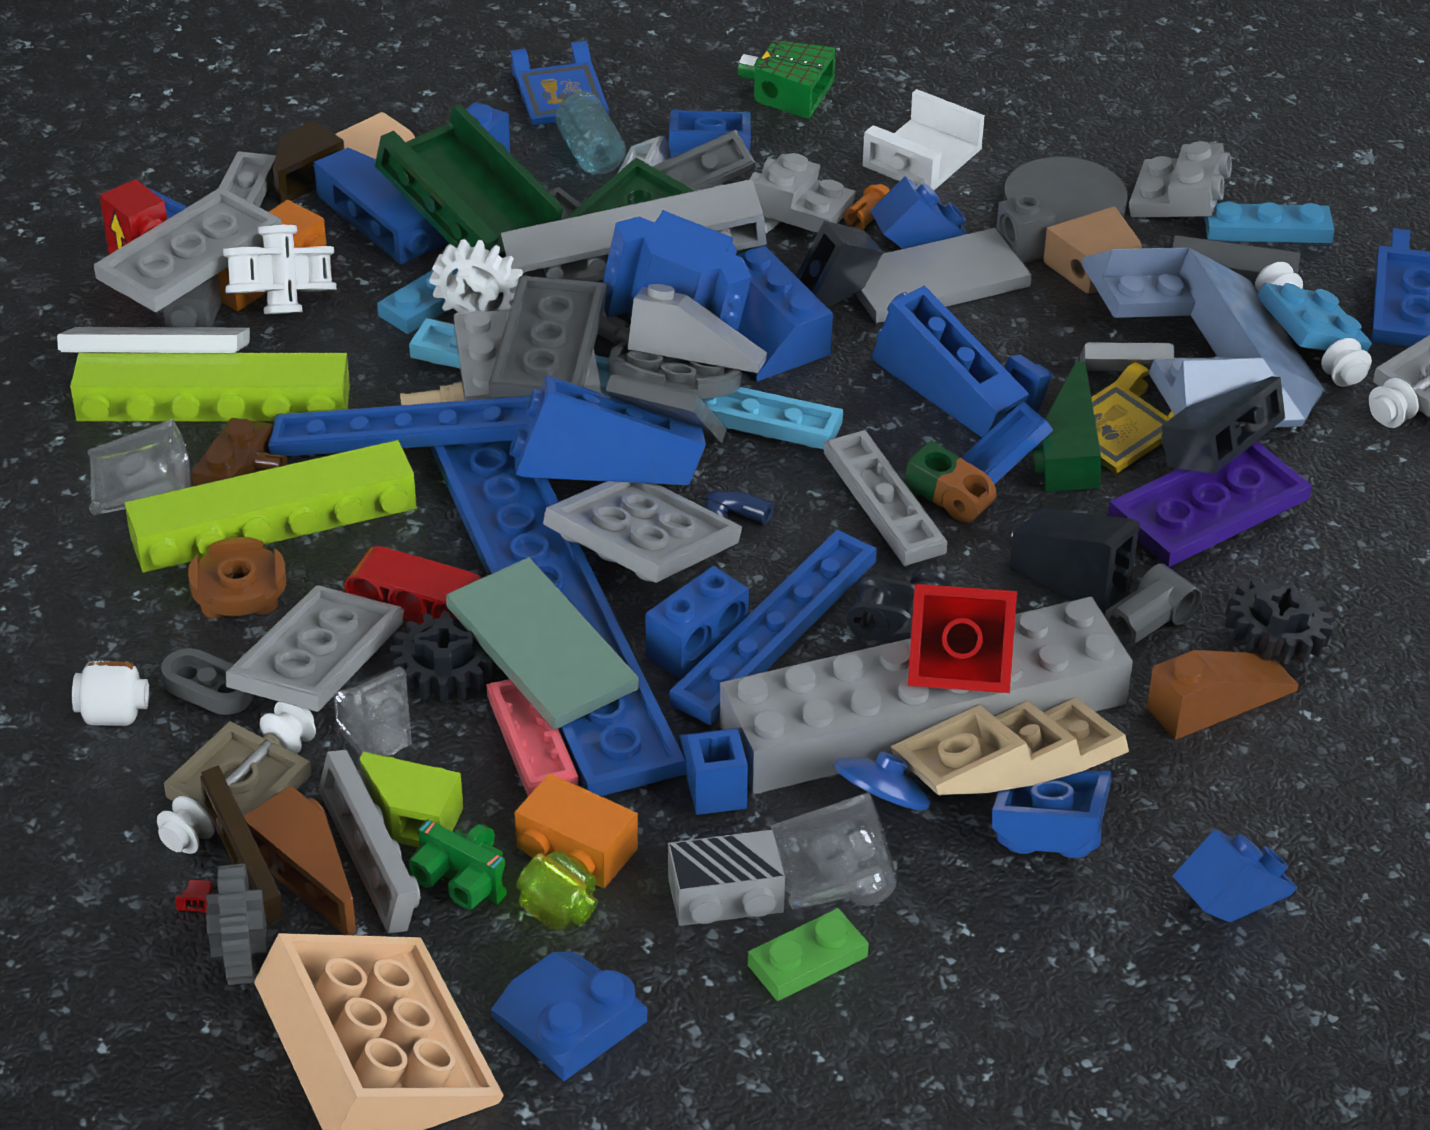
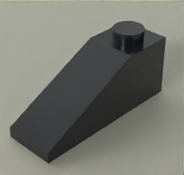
M1271 376L1188 406L1162 425L1161 441L1165 449L1167 467L1215 474L1285 419L1281 377Z

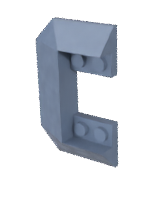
M1191 248L1111 249L1083 257L1081 265L1114 318L1191 315L1217 355L1214 358L1155 359L1153 361L1149 375L1174 415L1188 406L1268 377L1277 376L1281 377L1285 419L1275 427L1303 426L1311 409L1320 399L1324 388L1283 327L1256 297L1259 292L1251 280Z

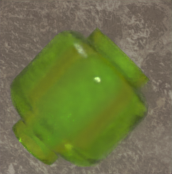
M554 851L547 856H544L542 853L537 854L527 865L516 884V888L521 891L519 898L520 906L555 931L564 930L572 922L579 927L582 926L598 904V900L592 896L596 886L595 876L560 851Z

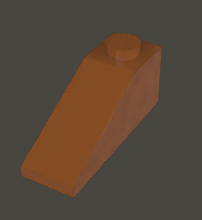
M1193 650L1153 666L1147 710L1174 740H1177L1294 693L1298 690L1299 684L1273 657L1269 660L1263 659V653Z
M290 785L243 817L270 873L343 935H354L356 933L353 897L328 825L326 812L314 798L307 799Z

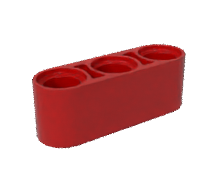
M375 546L366 552L346 579L344 588L346 593L404 608L403 620L412 621L420 625L424 623L423 614L426 613L430 614L435 620L441 618L443 611H449L450 617L457 619L446 606V594L482 578L470 571L390 548Z

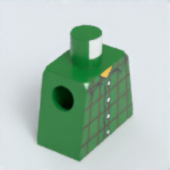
M774 41L762 58L743 54L738 66V76L754 80V98L758 103L810 119L834 82L836 48Z

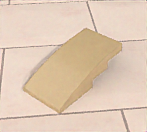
M1076 697L1045 712H1042L1032 703L1026 701L996 716H993L979 704L891 746L893 755L908 764L907 767L938 795L990 793L1032 786L1082 772L1129 752L1125 734Z

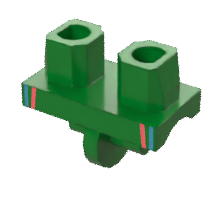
M427 820L418 829L420 847L409 860L410 876H414L418 884L428 888L432 887L442 876L450 879L451 881L448 883L449 896L456 904L469 911L485 898L498 904L507 895V888L502 885L505 859L502 858L503 852L493 847L495 839L493 829L479 824L472 828L469 833L460 829L452 832L430 820Z

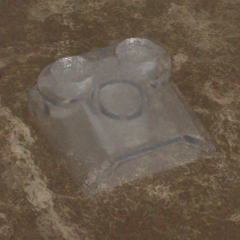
M173 419L88 450L91 471V504H89V509L93 515L125 510L124 502L191 487L189 457L181 432Z
M869 792L770 825L780 853L790 894L788 901L792 910L848 897L854 903L860 905H874L888 898L894 891L897 884L895 868L875 804Z

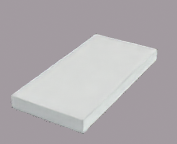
M74 327L57 334L58 350H61V352L236 353L250 343V328Z

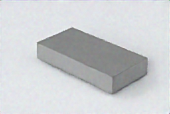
M1087 342L1080 354V362L1085 361L1087 371H1124L1134 362L1140 363L1150 371L1155 359H1174V345H1171V343Z

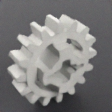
M464 239L460 241L457 248L449 244L444 253L439 254L432 268L434 271L429 280L431 284L436 285L433 296L445 299L442 306L444 311L454 308L458 311L457 314H465L472 311L510 310L519 277L523 274L522 269H511L510 266L514 258L512 256L501 258L498 255L500 247L497 245L489 251L485 249L483 240H478L475 247H470L469 243ZM457 268V274L452 275V271ZM499 292H503V296L497 298Z

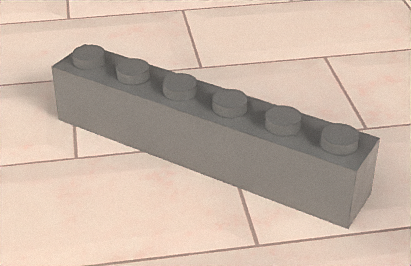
M750 179L501 233L505 256H512L514 258L510 266L511 269H522V276L595 282L604 278L616 222L638 216L655 222L662 210H665L732 237L733 244L738 251L767 244L764 214L753 180Z

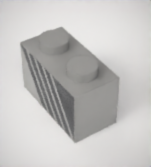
M773 830L668 843V880L679 926L698 923L708 924L714 921L752 916L761 917L767 914L784 912L785 874Z

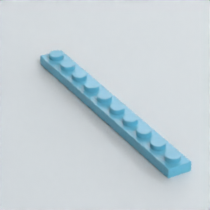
M426 318L409 343L410 358L460 368L454 324ZM595 355L601 383V393L610 396L605 391L611 375L608 371L609 358ZM743 387L726 396L701 398L726 429L739 430L812 448L824 449V441L836 438L843 421V409Z

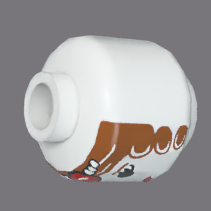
M91 661L86 664L82 673H75L72 686L74 712H80L84 721L89 725H131L137 717L138 709H147L148 680L139 679L138 670L131 662Z

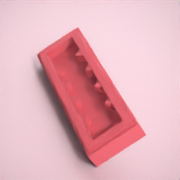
M510 679L487 684L488 700L527 796L536 789L549 773L578 786L577 772L559 730H553Z

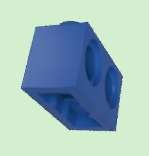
M712 566L645 613L646 656L679 679H683L748 616L749 588L717 567Z

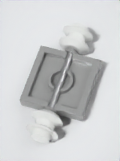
M1430 335L1375 369L1373 382L1378 387L1370 392L1369 407L1373 417L1382 425L1396 428L1404 420L1414 417L1418 410L1430 418Z

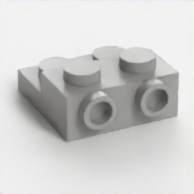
M1198 141L1191 144H1183L1178 158L1158 156L1153 159H1145L1129 201L1131 217L1212 216L1217 200H1222L1224 196V178L1231 175L1232 162L1230 153L1224 152L1223 143L1209 144L1208 142Z
M795 153L781 154L777 160L768 158L764 164L762 174L754 172L750 178L753 180L764 217L817 233L824 221L837 224L844 217V211L854 203L856 191L844 188L843 184L838 181L818 180L820 165L809 162L805 156Z

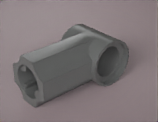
M1157 564L1144 575L1136 591L1106 610L1105 618L1123 646L1129 643L1136 644L1168 621L1175 625H1181L1189 620L1200 605L1202 591L1166 565Z

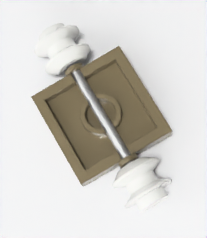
M278 701L274 707L275 714L267 713L260 719V728L264 737L229 721L164 782L166 798L173 801V812L162 811L157 816L158 834L161 841L175 852L182 851L187 854H193L200 846L198 838L209 839L214 835V823L202 800L200 782L202 771L219 765L243 816L290 785L297 790L312 775L310 761L297 755L302 747L301 741H311L316 734L314 718L310 710Z

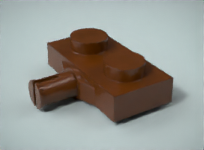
M231 418L191 471L194 486L287 465L285 455L265 453L268 449L273 429L272 424Z

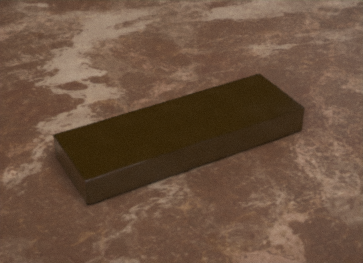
M219 765L202 771V776H200L202 800L233 865L246 864L250 890L262 889L266 926L282 920L281 894Z

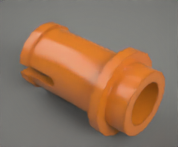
M883 184L868 186L863 192V197L844 211V220L847 225L852 227L860 220L854 228L864 230L875 219L870 210L890 189Z

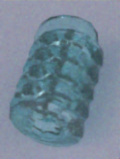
M582 91L569 95L561 102L556 111L555 121L558 130L562 133L579 166L591 174H605L616 169L625 157L626 146L615 124L606 113V109L601 105L600 99L593 93Z

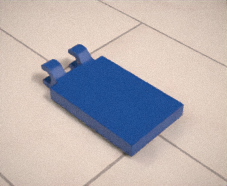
M1393 228L1390 246H1379L1376 258L1371 342L1411 347L1430 335V252L1409 249L1410 230Z

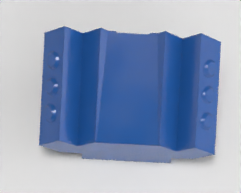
M662 210L655 222L640 216L616 222L602 282L606 283L607 289L603 309L607 318L627 313L631 322L634 297L643 287L648 288L650 284H664L675 289L674 293L688 295L738 331L752 276L744 259L736 255L737 249L733 244L732 237Z

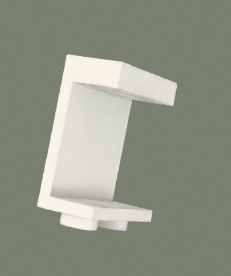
M916 89L912 93L911 120L899 130L892 133L873 125L864 132L863 167L901 181L906 176L918 186L925 183L935 190L982 149L984 115Z

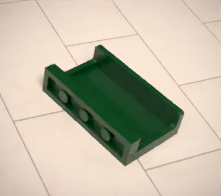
M460 104L452 107L449 122L446 125L407 142L395 131L380 136L375 167L455 248L464 239L469 243L470 247H475L478 240H483L486 250L490 251L497 245L500 247L498 255L501 258H505L501 233L561 220L563 207L556 197L551 195Z

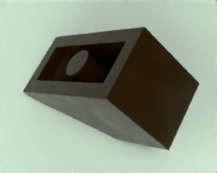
M315 120L281 135L273 166L277 203L281 204L286 200L292 201L315 190L314 161L343 150L344 140Z

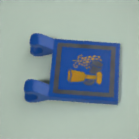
M587 41L571 42L573 51L571 56L572 64L530 69L528 54L525 48L510 50L513 62L511 64V72L518 83L532 126L609 115L607 102L591 62Z

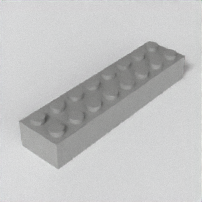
M1087 597L1016 614L1010 694L907 686L910 638L720 682L721 729L739 730L748 764L747 784L752 794H757L839 774L834 768V763L839 757H862L876 760L879 752L893 755L892 745L979 704L993 716L1026 701L1032 703L1042 712L1074 697L1078 698L1095 712L1127 704L1133 661L1094 599Z

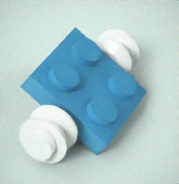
M1276 262L1263 268L1255 281V288L1259 292L1256 297L1300 347L1326 351L1321 362L1322 369L1332 376V380L1336 385L1346 387L1362 381L1371 367L1372 360L1367 351L1372 342L1360 330L1361 324L1341 309L1338 305V298L1324 289H1317L1316 291L1302 289L1303 281L1301 277L1293 273V269L1288 263Z

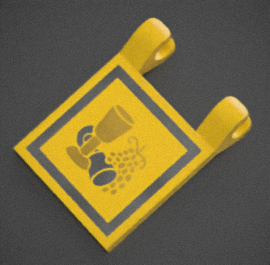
M1137 362L1129 365L1114 383L1091 397L1101 453V464L1115 474L1161 445L1162 425L1175 416L1172 411L1166 416L1138 397L1148 389V383L1142 378L1149 374V370Z

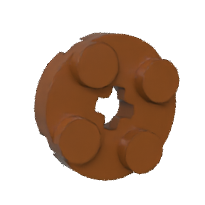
M235 537L217 541L209 545V554L203 556L199 561L197 554L191 561L188 569L190 591L193 599L200 604L202 613L209 618L270 613L278 607V597L284 592L287 578L283 556L276 549L275 554L270 550L264 549L263 541L255 538ZM243 574V578L233 579V575Z

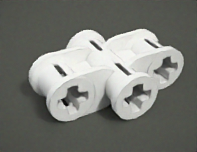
M297 225L258 227L259 235L263 236L264 248L239 247L223 249V256L228 258L230 284L226 286V293L267 292L268 305L264 307V314L301 313L302 305L298 304L297 291L320 292L337 290L336 283L332 282L330 256L334 254V247L294 248L293 234L297 233Z

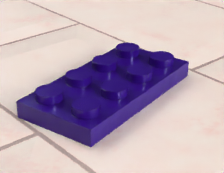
M1256 441L1215 474L1178 469L1109 502L1108 516L1130 518L1139 522L1137 541L1167 567H1170L1309 500L1312 485Z

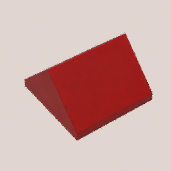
M915 584L907 686L1010 694L1017 591Z

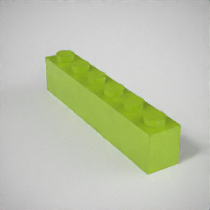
M78 353L70 386L76 421H229L231 418L248 419L250 421H275V417L278 414L345 410L348 408L350 393L347 353Z
M399 440L124 502L130 538L142 573L191 562L197 554L198 560H200L203 556L210 553L209 545L223 539L249 537L261 540L263 545L417 509L414 473Z

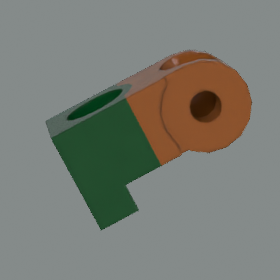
M932 440L908 461L904 483L917 501L923 496L936 505L944 507L948 514L959 522L970 523L974 521L996 498L995 485L987 474Z

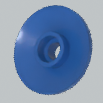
M879 752L876 760L862 757H839L834 763L835 770L848 781L889 802L915 810H927L931 803L923 789L904 774L908 764L892 754Z

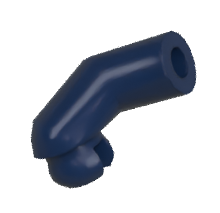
M723 490L710 492L705 497L707 502L703 506L724 518L727 517V512L730 511L765 525L771 519L774 510L772 502L745 492Z

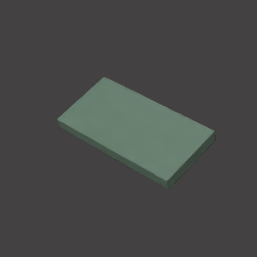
M530 557L446 594L447 608L467 631H472L473 638L553 730L638 690L639 677Z

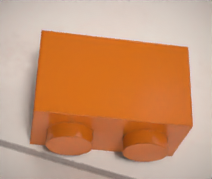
M551 773L544 778L515 811L516 848L524 851L534 859L544 860L567 871L577 879L589 881L604 889L638 849L637 812Z

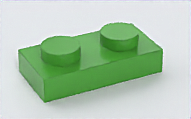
M837 908L748 951V967L776 1001H779L867 958L869 943L841 910Z

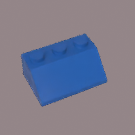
M765 245L738 254L737 256L744 259L752 276L738 332L767 352L766 361L758 373L747 371L752 378L758 382L831 355L833 313Z

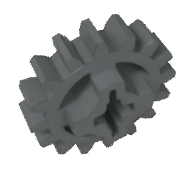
M246 864L219 866L217 878L219 893L206 894V922L211 960L224 959L228 985L254 983L256 978L255 956L267 955V926L262 889L250 890Z

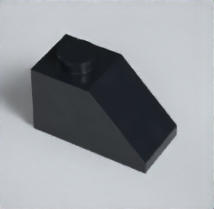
M824 221L795 276L829 308L866 286L871 274L877 267L883 251L864 230Z

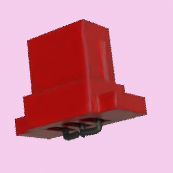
M190 880L183 894L176 895V909L179 911L207 912L206 894H213L212 881Z

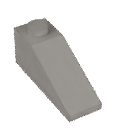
M650 284L648 288L643 287L634 297L628 341L629 350L755 373L760 371L766 361L767 352L688 295L674 293L675 289L671 286Z

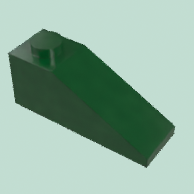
M1081 361L1075 363L1045 418L1053 431L1041 441L1040 447H1035L1032 450L1034 474H1043L1045 492L1100 488L1101 453L1086 363Z

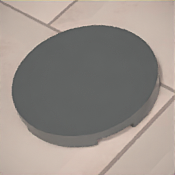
M1047 157L1027 162L1016 168L1008 176L1004 187V200L1017 198L1024 194L1037 193L1056 215L1055 225L1113 206L1118 209L1123 217L1126 212L1128 195L1122 180L1106 167L1084 159Z
M628 341L620 343L611 349L608 363V371L612 376L616 374L695 393L700 398L726 396L736 392L741 386L742 373L738 369L629 350Z

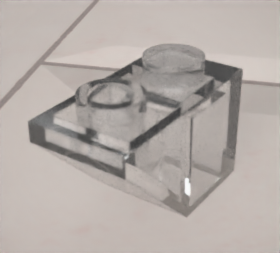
M401 666L377 673L334 693L337 730L360 756L363 752L388 756L412 744L406 672Z

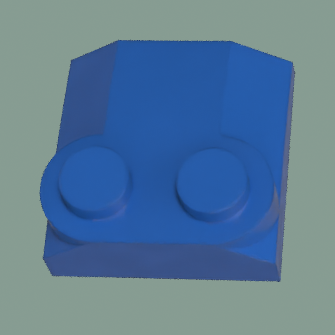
M671 110L669 159L733 130H737L750 152V112Z
M1084 770L1032 786L999 791L992 809V828L996 831L997 841L1006 846L1011 852L1019 854L1046 851L1059 852L1061 855L1069 858L1087 856L1101 844V823L1111 783V771Z
M552 952L509 983L492 1007L491 1017L558 1077L565 1081L646 1023L647 1007L636 998L635 986L632 980L625 974L613 970L602 971L575 952Z

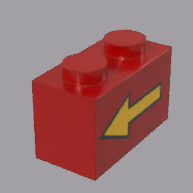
M137 179L100 195L109 255L167 220L165 201Z

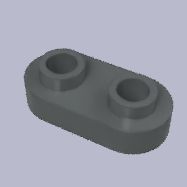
M186 648L172 652L162 662L161 671L165 689L169 693L207 710L223 715L235 714L245 710L254 699V694L226 687V672L234 664L198 649Z

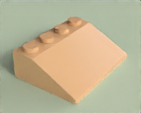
M278 933L254 983L322 1130H425L500 1103L504 1095L421 937Z

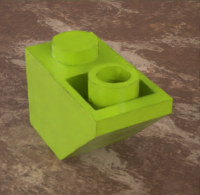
M368 752L362 753L360 769L365 777L366 789L373 803L381 808L384 825L392 840H396L401 844L420 847L418 829L427 820L453 831L463 810L461 773L440 767H431L399 760L394 757H386Z

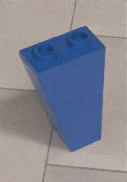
M346 148L314 161L317 196L400 265L449 243L375 167L376 159L351 148Z
M925 285L909 294L902 292L889 303L887 307L888 314L883 327L877 334L878 341L871 357L882 368L982 438L1021 402H1026L1029 393Z
M546 375L541 390L534 388L531 392L525 413L530 418L525 431L521 429L516 431L509 454L515 458L516 475L522 477L689 485L706 443L702 427Z

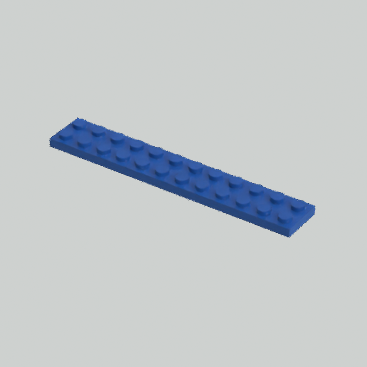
M513 440L429 446L487 576L530 557L639 677L638 690L558 728L582 787L599 796H604L686 775V760L580 544L565 540L559 532L543 525L546 507L559 502L548 479L516 475L515 458L509 454Z

